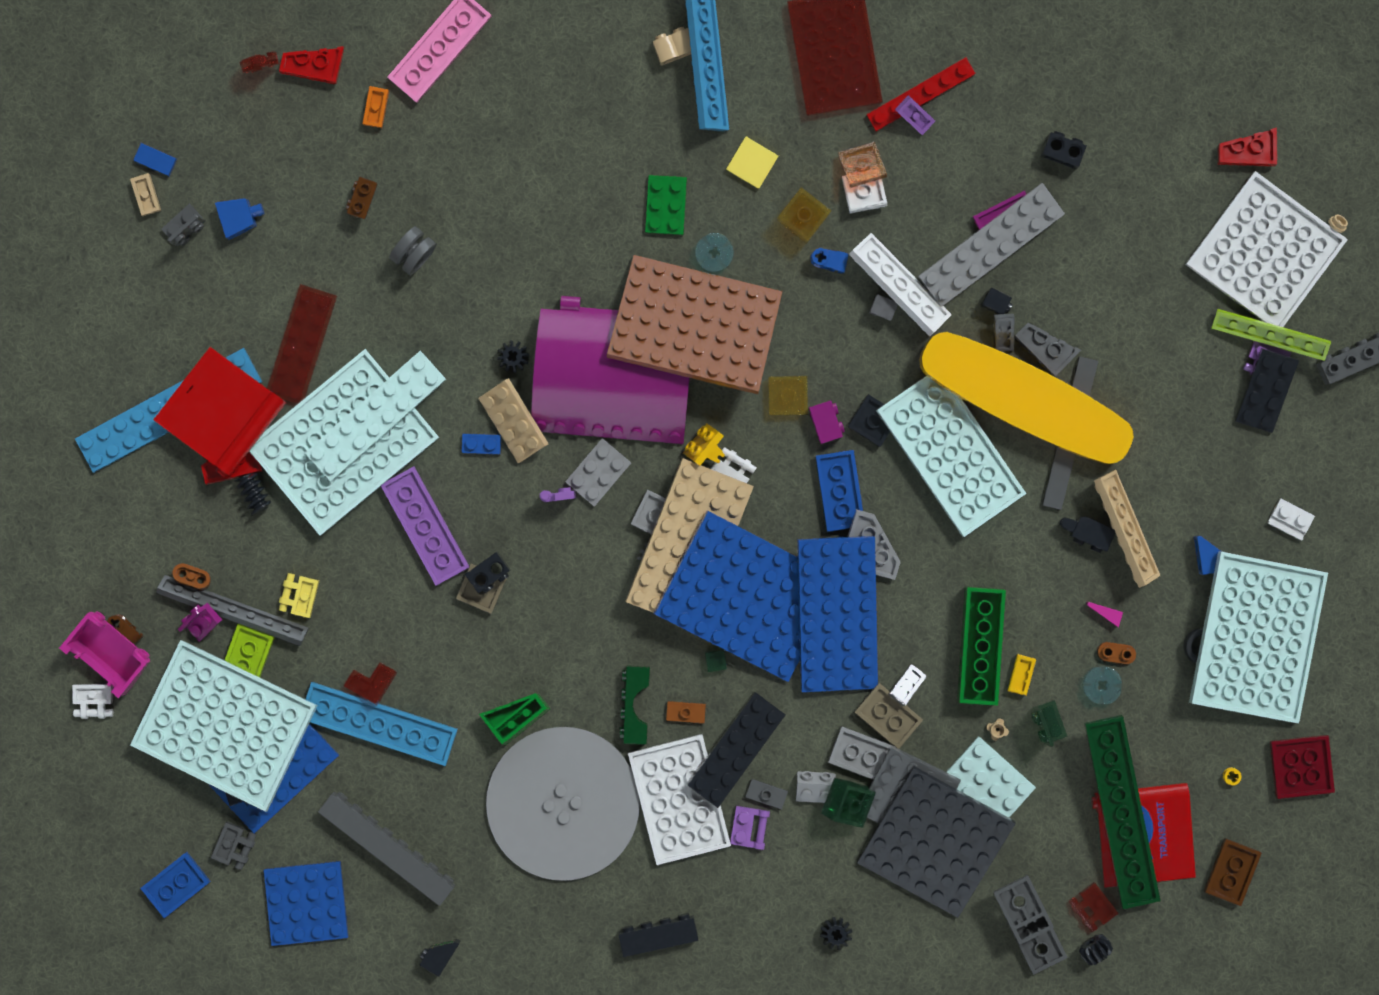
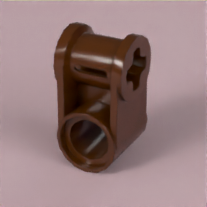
M117 614L108 618L107 622L134 645L143 638V634H139L136 627L123 615ZM118 619H119V620H120L119 626L114 627V624H115V621H114V620H118Z

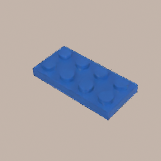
M854 450L817 455L815 457L827 532L850 528L856 509L863 511Z

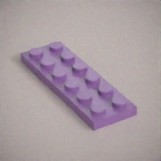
M415 466L381 485L435 585L470 567Z

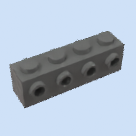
M1379 332L1372 335L1374 339L1369 341L1366 338L1355 343L1356 347L1351 349L1348 346L1338 350V355L1332 357L1329 354L1326 356L1325 361L1321 360V362L1317 363L1316 366L1324 384H1332L1379 363Z

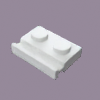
M1279 498L1267 523L1302 541L1315 516Z

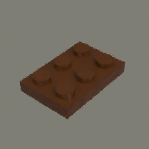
M1224 838L1204 892L1242 906L1262 852Z

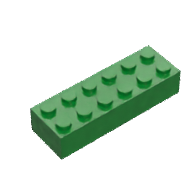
M966 586L964 588L957 701L959 703L998 706L1005 589Z

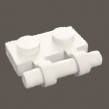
M724 447L722 452L727 457L724 462L720 460V463L715 462L711 469L747 483L749 478L743 474L746 470L753 474L757 467L750 464L751 461L748 459L744 460L736 455L737 452L730 451ZM731 461L741 466L739 471L729 466Z
M107 684L72 685L73 704H80V709H74L73 711L74 717H81V719L113 717V709H106L105 704L113 703V694L111 693L113 685L110 687ZM88 704H98V709H89Z

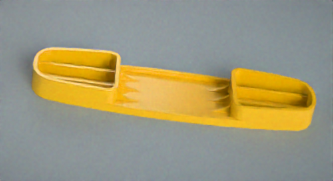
M942 332L932 336L926 342L919 359L920 368L926 376L962 400L968 401L1006 423L1054 444L1060 449L1103 464H1111L1122 460L1131 447L1134 437L1133 429L1126 420L1078 389L1022 360L949 332Z

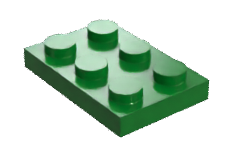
M649 175L645 233L684 235L687 177Z

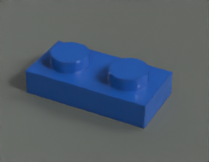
M462 434V453L501 454V435Z

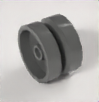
M416 226L411 228L401 238L389 256L395 264L403 263L402 269L410 276L422 267L437 246V243L431 238L423 239L424 233Z

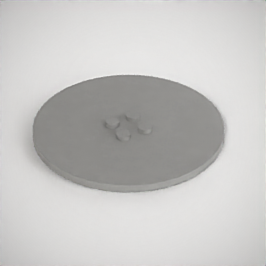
M574 727L543 729L524 737L514 744L503 755L493 771L486 799L487 817L491 832L505 855L520 868L533 875L561 881L590 876L601 871L616 860L633 836L640 806L633 771L625 757L610 742L599 735Z

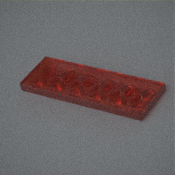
M300 284L267 388L280 398L297 404L306 398L338 297L337 295Z

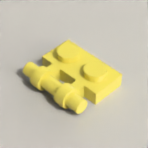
M287 573V578L283 582V594L279 598V611L286 612L287 606L290 605L292 606L291 614L311 618L320 580L300 576L298 583L293 582L295 574ZM292 588L296 589L294 600L289 599Z

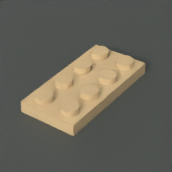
M509 378L478 398L517 463L524 461L548 445L547 440Z

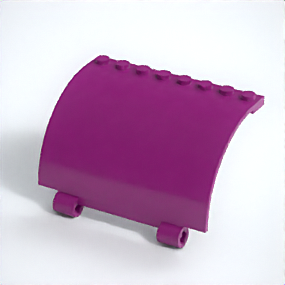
M561 296L560 310L541 309L535 351L531 416L541 432L684 444L689 377L607 358L619 310L580 307L581 297Z

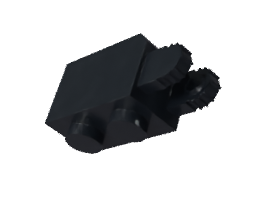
M1085 516L1077 518L1076 521L1067 517L1060 520V526L1071 532L1069 536L1074 538L1073 542L1080 545L1087 543L1091 545V550L1098 553L1102 551L1108 552L1116 534L1114 529Z

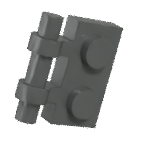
M226 822L211 858L226 865H230L232 859L237 860L235 868L242 870L244 864L249 859L248 854L251 847L253 848L256 841L254 840L257 834L250 831L247 838L243 837L244 828ZM239 843L244 845L241 853L235 852Z

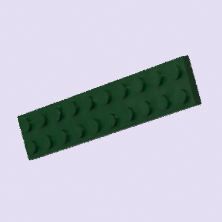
M1119 715L1084 723L1122 909H1128L1160 902L1124 717Z

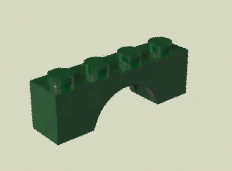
M627 665V669L623 670L622 681H626V689H622V700H625V708H621V719H624V727H620V739H624L623 744H647L648 723L643 722L637 717L634 712L633 701L638 692L649 687L650 666Z

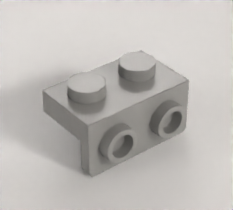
M797 772L796 801L834 803L836 791L835 773Z

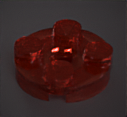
M267 52V56L259 54L241 60L242 62H239L243 73L250 71L253 73L263 70L262 67L279 65L277 52Z

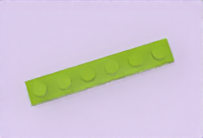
M1217 309L1211 328L1325 361L1331 345V341L1220 309Z

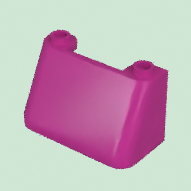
M98 611L95 613L89 612L59 649L65 654L71 651L73 654H76L74 656L76 659L81 658L108 681L107 685L109 687L113 685L114 688L111 693L120 698L127 694L149 664L150 655L145 650L136 647L104 620L103 614Z

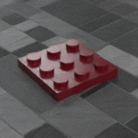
M1329 735L1270 741L1275 795L1277 799L1335 793Z

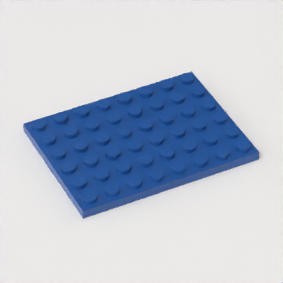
M707 510L663 593L654 614L789 682L800 660L798 557Z

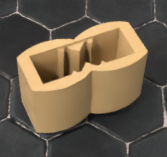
M677 28L673 31V34L668 36L666 34L658 35L655 37L656 40L653 41V46L661 66L691 55L689 28Z

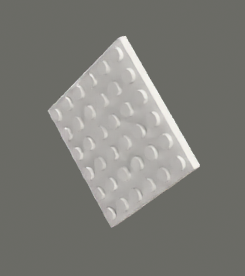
M1254 171L1185 265L1261 321L1284 327L1348 239Z

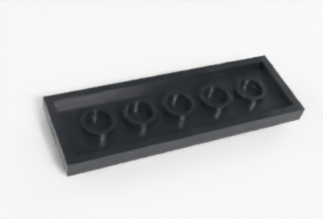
M754 692L687 783V786L719 808L786 714Z

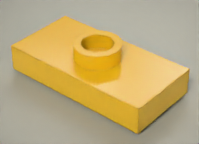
M1020 654L1016 655L1007 691L1027 696L1036 662L1035 658Z

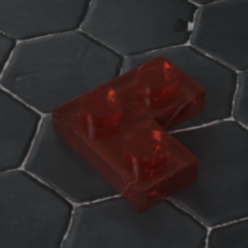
M379 662L370 678L353 670L344 687L371 703L378 705L397 672Z

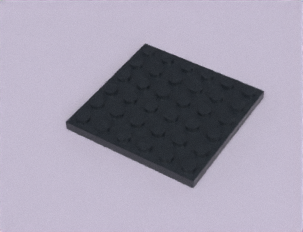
M913 766L857 863L958 918L1016 822Z

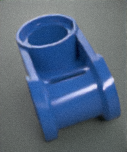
M818 248L811 254L810 261L815 267L832 272L836 270L838 271L837 273L844 274L849 254ZM819 253L824 258L821 262H818V258L815 257Z

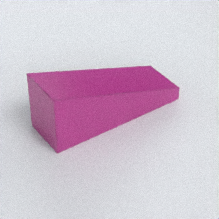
M1091 602L1086 603L1092 610L1119 627L1123 612Z

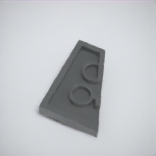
M1030 323L1025 324L1014 335V338L1054 377L1081 351Z

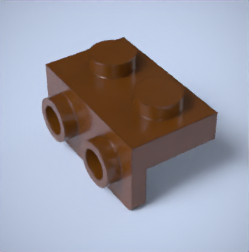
M362 177L355 181L352 199H349L346 206L348 215L366 219L378 185L376 182Z

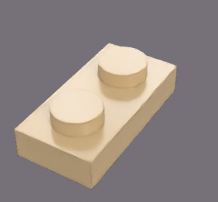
M147 173L131 178L130 181L141 216L161 211L151 175Z

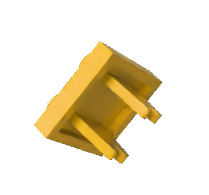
M706 423L705 426H702L697 431V436L693 441H690L685 446L683 454L699 466H701L706 458L720 463L717 457L719 455L724 457L725 454L717 444L724 435Z

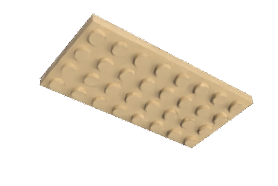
M682 458L625 602L654 613L706 511L708 510L738 526L754 486Z

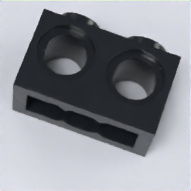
M1054 131V133L1051 132L1048 135L1040 157L1077 169L1080 166L1087 145H1084L1080 139L1072 138L1071 140L1065 138V134ZM1051 142H1057L1060 146L1059 150H1053ZM1070 148L1076 149L1077 157L1069 155Z
M495 552L467 572L465 576L478 593L483 591L485 594L493 588L492 584L495 581L499 580V582H502L508 578V572L511 569L501 555ZM494 563H499L502 566L501 573L496 574L492 571ZM479 574H483L486 577L484 585H479L476 581V577Z

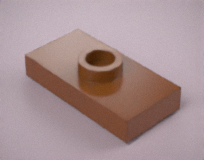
M668 701L666 721L704 723L706 704Z

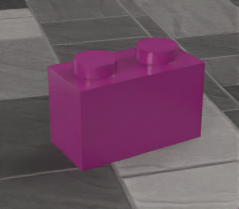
M830 400L808 408L820 444L843 437L842 433L845 430L842 421L838 422L836 415L839 412L836 403L832 404Z

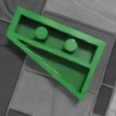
M534 693L479 715L500 743L507 745L551 709L540 694Z

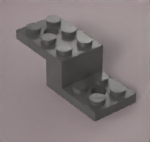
M1028 875L993 891L1007 920V924L1033 975L1068 958ZM1017 896L1024 897L1023 905L1016 906L1014 899ZM1041 943L1047 947L1044 953H1038L1036 950L1037 946Z

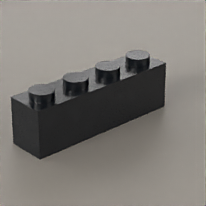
M689 913L678 915V919L671 920L670 917L660 919V923L652 924L651 921L641 923V927L633 928L632 925L623 927L622 931H619L618 934L623 957L699 941L694 915L689 916Z

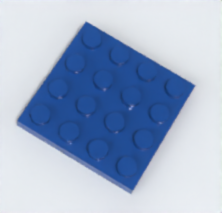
M341 861L264 869L271 946L349 937Z

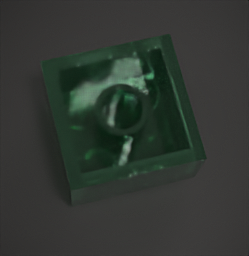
M834 777L821 814L834 822L863 828L876 792L863 784Z

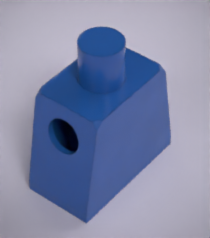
M247 199L215 203L225 237L229 240L256 227L255 217L265 214L261 203L251 206Z

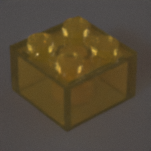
M801 187L777 217V221L807 244L830 215L831 210Z

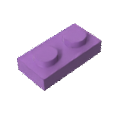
M907 96L895 109L921 135L935 122L910 96Z

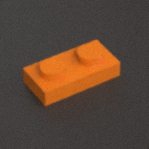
M369 86L363 125L383 128L389 96L388 89Z

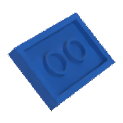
M186 852L140 889L163 918H165L211 881L190 854Z

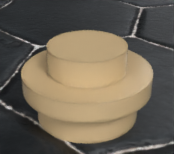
M1337 214L1329 219V226L1335 231L1343 233L1348 222L1343 216Z

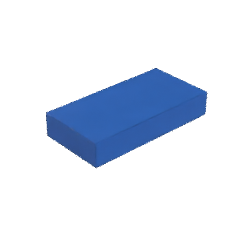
M143 143L140 144L134 157L135 162L169 177L177 161L176 158Z

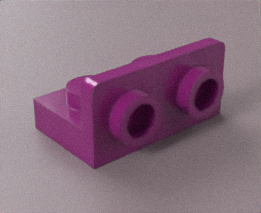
M208 603L202 607L197 605L190 611L192 615L189 614L181 620L182 625L178 630L181 632L188 628L192 635L200 642L222 619Z

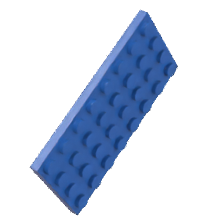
M875 537L797 539L801 691L874 689L878 684Z

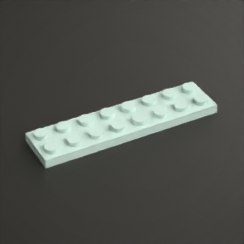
M419 351L309 448L305 454L327 479L332 482L445 382V377Z

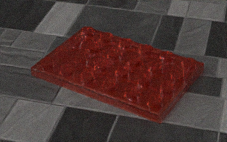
M865 0L787 1L806 115L810 116L882 103Z

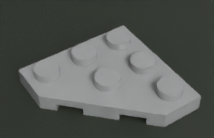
M856 509L848 537L874 536L876 575L895 580L900 560L874 514Z

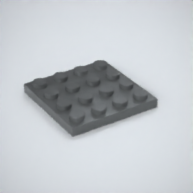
M891 745L874 780L860 803L857 813L880 823L913 766L955 789L958 788L961 779Z

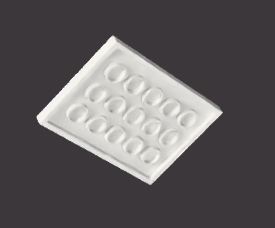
M702 734L628 753L656 865L731 846L721 805L717 808L687 786V783L708 756Z

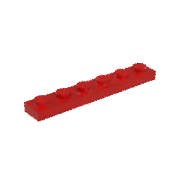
M967 57L873 110L866 116L876 132L902 117L895 109L907 96H910L919 106H922L974 76L976 73Z

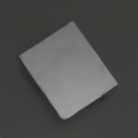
M877 294L869 314L892 320L898 304Z

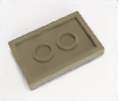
M878 682L877 686L854 712L899 749L923 719L908 706H902L888 695L890 691Z

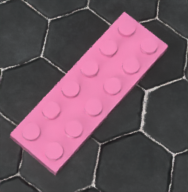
M453 0L387 78L418 103L491 19L492 15L475 0Z

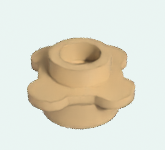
M1001 718L997 719L994 723H988L986 729L991 733V739L994 741L1009 734V730L1006 729L1004 720Z

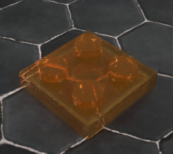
M875 142L838 152V157L850 188L887 177Z

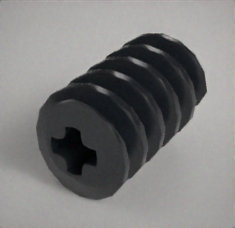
M257 473L247 474L234 481L240 482L237 485V489L244 488L240 493L241 496L247 495L243 500L244 503L251 502L247 506V509H254L250 514L251 516L267 509L271 503V500H264L268 496L267 493L261 494L265 488L257 486L261 480H254L258 475Z

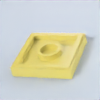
M745 137L726 170L759 189L779 156L750 138Z

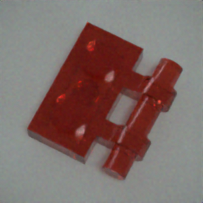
M1095 882L1079 893L1083 898L1081 902H1078L1075 897L1069 900L1074 913L1081 917L1083 925L1088 927L1091 932L1098 929L1094 923L1098 919L1104 925L1119 914ZM1087 906L1093 911L1091 916L1084 910Z

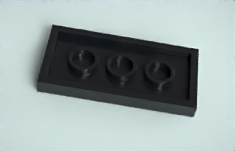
M1261 348L1235 421L1273 433L1299 360Z

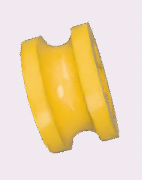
M1227 768L1223 772V780L1229 785H1237L1241 781V773L1235 768ZM1232 771V773L1237 774V778L1234 777L1235 781L1227 779V775H1230L1229 772Z

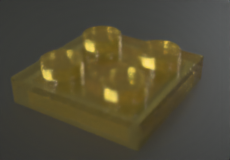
M807 376L768 377L769 415H808Z

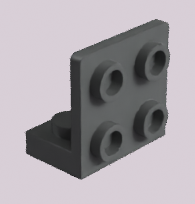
M189 203L161 230L169 237L167 240L177 247L179 245L184 246L190 240L189 236L193 232L198 233L204 228L203 223L206 220Z

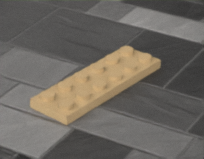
M1114 470L1094 480L1095 489L1101 496L1103 508L1109 515L1111 527L1117 534L1118 544L1124 551L1125 560L1130 565L1133 573V579L1140 588L1159 577L1160 573L1119 475Z

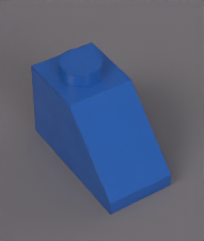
M1193 536L1199 574L1214 573L1218 551L1220 550L1202 536Z

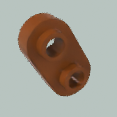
M184 563L176 565L172 572L176 582L197 590H205L211 583V578L206 571ZM186 572L187 574L185 577H180V573ZM200 578L205 579L204 583L199 584L198 580Z
M1103 642L1097 649L1099 658L1108 662L1130 664L1136 658L1135 649L1126 644ZM1107 648L1111 650V653L1109 655H1105V650ZM1125 651H1129L1130 656L1128 658L1124 657Z

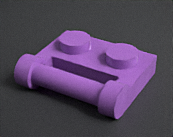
M736 806L730 844L764 850V835L770 811ZM754 815H758L760 818L756 841H750Z

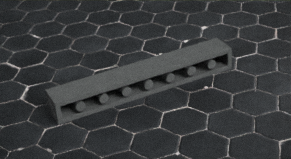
M334 791L318 813L440 906L455 887L454 880L447 874L443 876L439 873V868L432 862L426 863L423 860V855L418 851L412 852L408 849L409 845L404 840L395 839L392 836L393 832L377 825L378 821L374 817L364 815L362 813L363 809L355 803L351 805L346 801L348 798L343 793H336Z

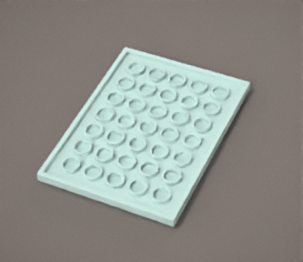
M366 349L269 427L250 450L251 454L320 536L439 439V436L414 408L332 482L327 479L305 454L309 448L389 379L388 375Z
M1218 551L1189 703L1299 723L1328 573Z
M180 640L130 745L266 812L274 799L318 705Z

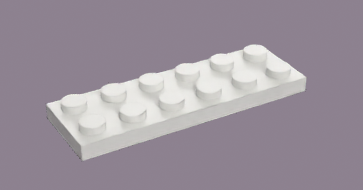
M872 233L849 253L854 261L929 336L952 315L944 306L941 307L932 294Z

